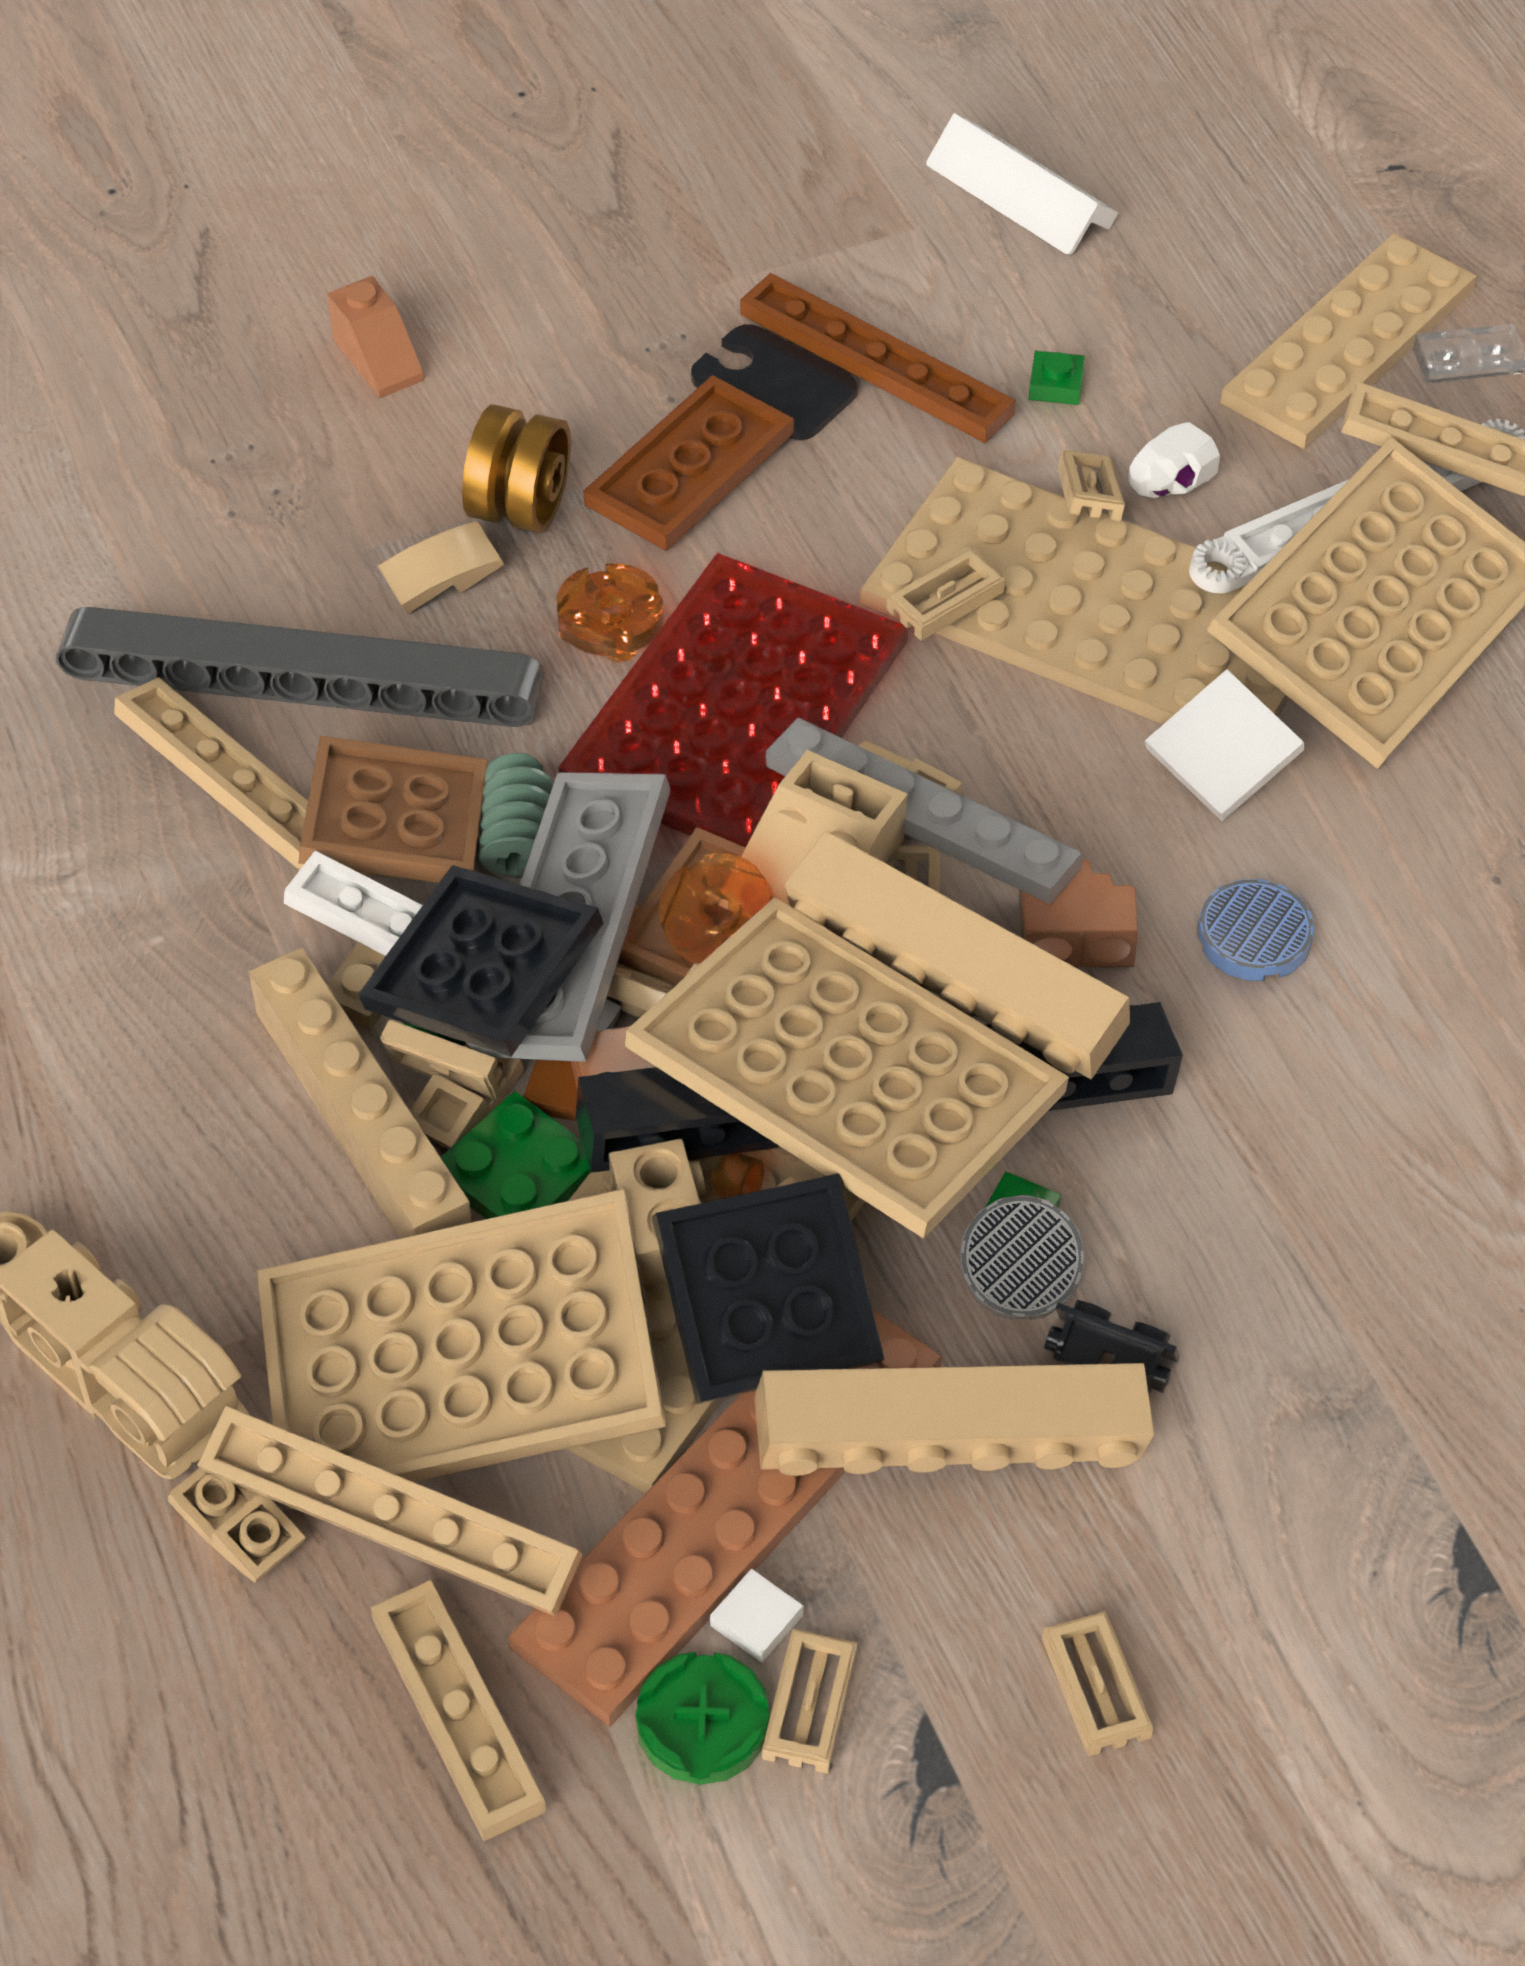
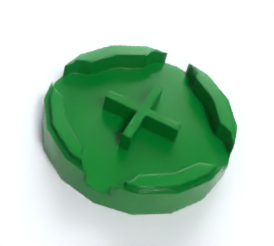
M696 1652L682 1653L657 1666L641 1686L635 1713L639 1745L652 1765L675 1780L698 1785L727 1781L748 1769L762 1751L770 1720L766 1690L753 1670L731 1655L714 1652V1656H697Z

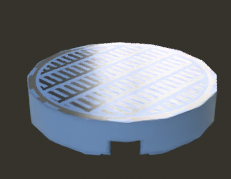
M1240 879L1220 886L1205 899L1198 918L1197 933L1198 939L1200 937V941L1203 944V952L1213 965L1234 977L1247 981H1264L1265 975L1279 973L1278 978L1289 975L1306 961L1312 945L1314 926L1312 913L1303 900L1285 886L1263 879Z

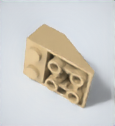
M806 750L778 785L718 899V905L749 920L774 897L789 905L785 883L825 830L880 861L887 863L903 842L908 794Z

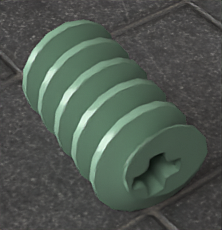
M510 753L499 756L491 761L485 770L484 802L482 804V821L480 823L481 837L478 843L479 856L477 859L484 869L500 876L523 877L554 785L552 778L543 772V766L539 761L526 753Z

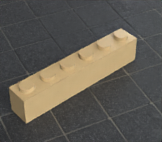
M826 830L785 883L789 905L880 962L888 965L916 984L923 985L938 993L942 1000L965 1014L970 1015L973 1013L988 1021L996 1033L1014 1044L1025 1042L1038 1049L1051 1065L1065 1073H1073L1075 1070L1092 1079L1130 1024L1129 997Z
M301 947L250 970L249 976L256 1014L399 1238L472 1223L469 1200L304 949Z
M1144 1363L763 1371L754 1397L761 1469H779L782 1474L790 1476L809 1474L817 1470V1468L844 1467L846 1472L852 1474L875 1472L882 1466H908V1469L911 1471L925 1473L940 1470L946 1465L972 1464L974 1469L980 1471L1002 1469L1010 1463H1035L1041 1469H1059L1073 1462L1098 1461L1099 1465L1107 1468H1118L1140 1460L1155 1435Z

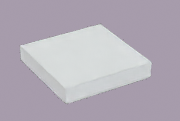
M1227 669L1145 740L1146 749L1221 821L1225 820L1304 751V741Z

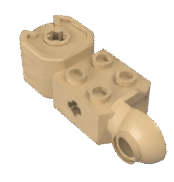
M8 1211L0 1212V1262L9 1261L0 1265L1 1324L18 1348L94 1418L98 1416L102 1419L113 1434L157 1475L166 1479H177L191 1467V1463H195L201 1458L225 1406L249 1415L247 1409L237 1398L232 1385L240 1379V1372L221 1346L178 1308L161 1304L144 1318L140 1319L138 1311L142 1309V1304L136 1293L123 1280L117 1279L112 1282L101 1273L97 1260L83 1244L75 1242L73 1245H70L54 1229L47 1233L40 1222L26 1214Z

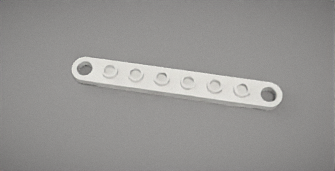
M1495 419L1494 422L1487 420L1486 424H1481L1525 440L1524 430H1518V425L1515 423L1513 426L1509 425L1510 421L1505 420L1504 423H1501L1500 419ZM1424 462L1459 491L1482 482ZM1348 480L1226 531L1224 536L1213 539L1210 542L1206 540L1203 542V545L1199 544L1193 553L1189 566L1191 579L1197 586L1212 593H1228L1247 585ZM1207 562H1219L1229 570L1226 571V574L1222 570L1220 574H1217L1218 570L1216 569L1214 572H1211L1212 567L1206 568Z

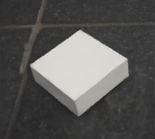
M750 1569L710 1615V1626L763 1663L803 1617V1605L756 1571Z

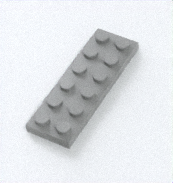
M557 773L520 885L597 907L604 924L512 1057L468 1043L470 1049L495 1058L587 1062L671 791L665 774Z

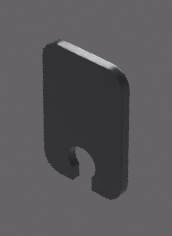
M752 324L737 326L722 338V347L733 353H742L752 359V363L749 366L739 370L729 369L721 365L717 358L705 353L694 363L691 369V381L696 388L713 375L794 418V434L790 437L794 440H806L817 435L855 399L857 393V382L849 373Z

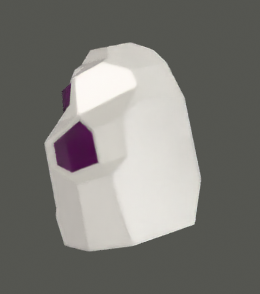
M1190 422L1174 425L1148 442L1137 454L1129 468L1128 482L1139 495L1157 498L1164 495L1169 496L1170 494H1186L1202 483L1208 482L1218 473L1220 454L1213 438Z

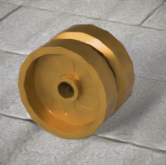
M490 404L482 412L474 428L467 450L462 481V501L467 517L499 523L507 514L512 527L544 533L551 525L558 511L569 471L571 433L567 421L535 414L526 422L521 410Z

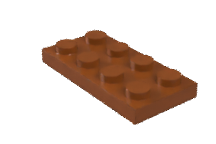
M712 375L583 490L584 505L667 551L794 434V418Z

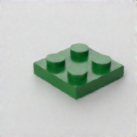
M513 1091L440 1157L469 1200L470 1208L485 1219L569 1201L590 1174L582 1140L516 1091Z

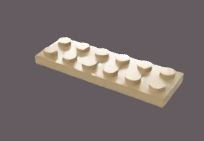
M1393 233L1222 389L1221 404L1296 446L1306 449L1347 410L1351 394L1357 382L1373 386L1474 291L1477 275Z

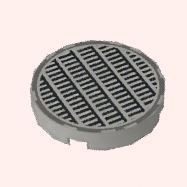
M1026 1195L998 1199L979 1211L965 1230L960 1252L963 1281L976 1302L996 1316L1012 1320L1013 1318L1020 1320L1044 1318L1056 1311L1057 1302L1065 1305L1079 1285L1085 1259L1081 1235L1067 1213L1047 1200Z

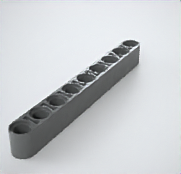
M80 607L71 613L56 654V662L61 670L74 678L88 681L141 686L159 677L172 689L180 691L508 727H521L529 724L534 719L545 673L543 666L536 659L521 653L96 607Z

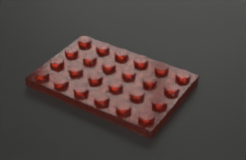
M716 553L558 767L559 773L665 774L671 791L661 824L690 836L697 827L746 848L778 785L786 777L767 767L766 750L797 718L803 719L842 738L907 643L908 628L892 619L723 554Z

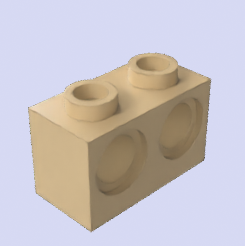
M682 1138L609 1153L611 1191L624 1189L627 1196L635 1252L639 1262L643 1288L667 1283L652 1216L658 1212L700 1204L699 1198L706 1195L700 1163L698 1160L688 1162ZM657 1185L666 1186L665 1188H659V1189H658V1188H652L653 1186H657Z

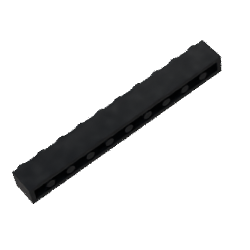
M1161 1002L1129 1005L1130 1024L1092 1079L1075 1070L1073 1073H1065L1057 1069L1067 1075L1069 1079L1065 1094L1048 1111L1173 1094L1183 1053ZM986 1024V1025H985V1026H987L988 1028H990L991 1030L994 1031V1029L992 1028L991 1024ZM1022 1042L1021 1044H1016L1019 1047L1026 1050L1027 1052L1036 1056L1040 1060L1054 1067L1044 1058L1043 1053L1038 1049L1030 1046L1025 1042ZM657 1067L621 1072H603L597 1075L578 1077L575 1118L591 1173L610 1170L609 1153L681 1138L688 1160L780 1147Z

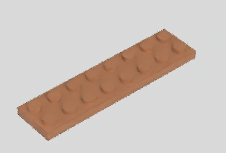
M872 1308L885 1360L853 1369L941 1367L942 1356ZM756 1391L740 1394L580 1561L556 1617L535 1608L508 1636L510 1650L609 1727L639 1696L641 1686L655 1668L675 1657L707 1623L712 1612L750 1569L756 1570L846 1472L844 1467L817 1468V1470L809 1474L790 1476L782 1474L779 1469H761L754 1399Z

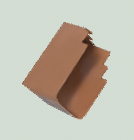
M1082 860L1081 870L1051 905L1019 890L1021 930L1024 940L1074 967H1134L1138 923L1136 890L1133 886L1114 885L1110 874H1094L1091 872V862Z

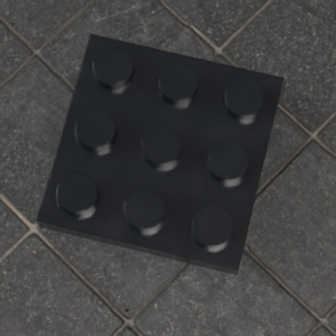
M452 865L358 993V996L365 1010L512 1057L604 922L597 907Z
M839 1174L658 1212L652 1216L696 1404L757 1391L763 1371L853 1369L885 1360Z

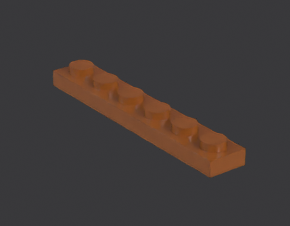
M772 273L768 274L740 299V315L983 443H986L1015 415V399Z

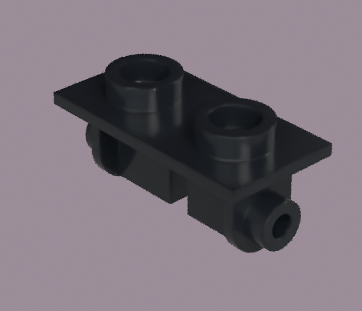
M1076 1300L1073 1308L1057 1302L1055 1309L1059 1318L1065 1321L1063 1329L1052 1325L1044 1345V1349L1054 1352L1055 1360L1071 1365L1100 1364L1103 1354L1106 1352L1115 1356L1112 1364L1144 1363L1148 1393L1150 1394L1152 1389L1164 1393L1172 1369L1162 1366L1163 1360L1166 1358L1176 1363L1179 1360L1177 1346L1168 1343L1171 1337L1170 1334L1141 1322H1135L1132 1330L1109 1322L1111 1317L1109 1311L1082 1300Z

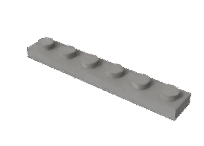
M797 718L766 750L767 767L784 776L790 772L806 750H809L907 793L904 834L1050 905L1082 868V852L803 719Z

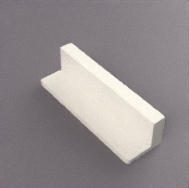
M953 113L927 160V166L1067 255L1074 253L1091 222L1109 230L1119 214L1116 210L982 126L956 113Z

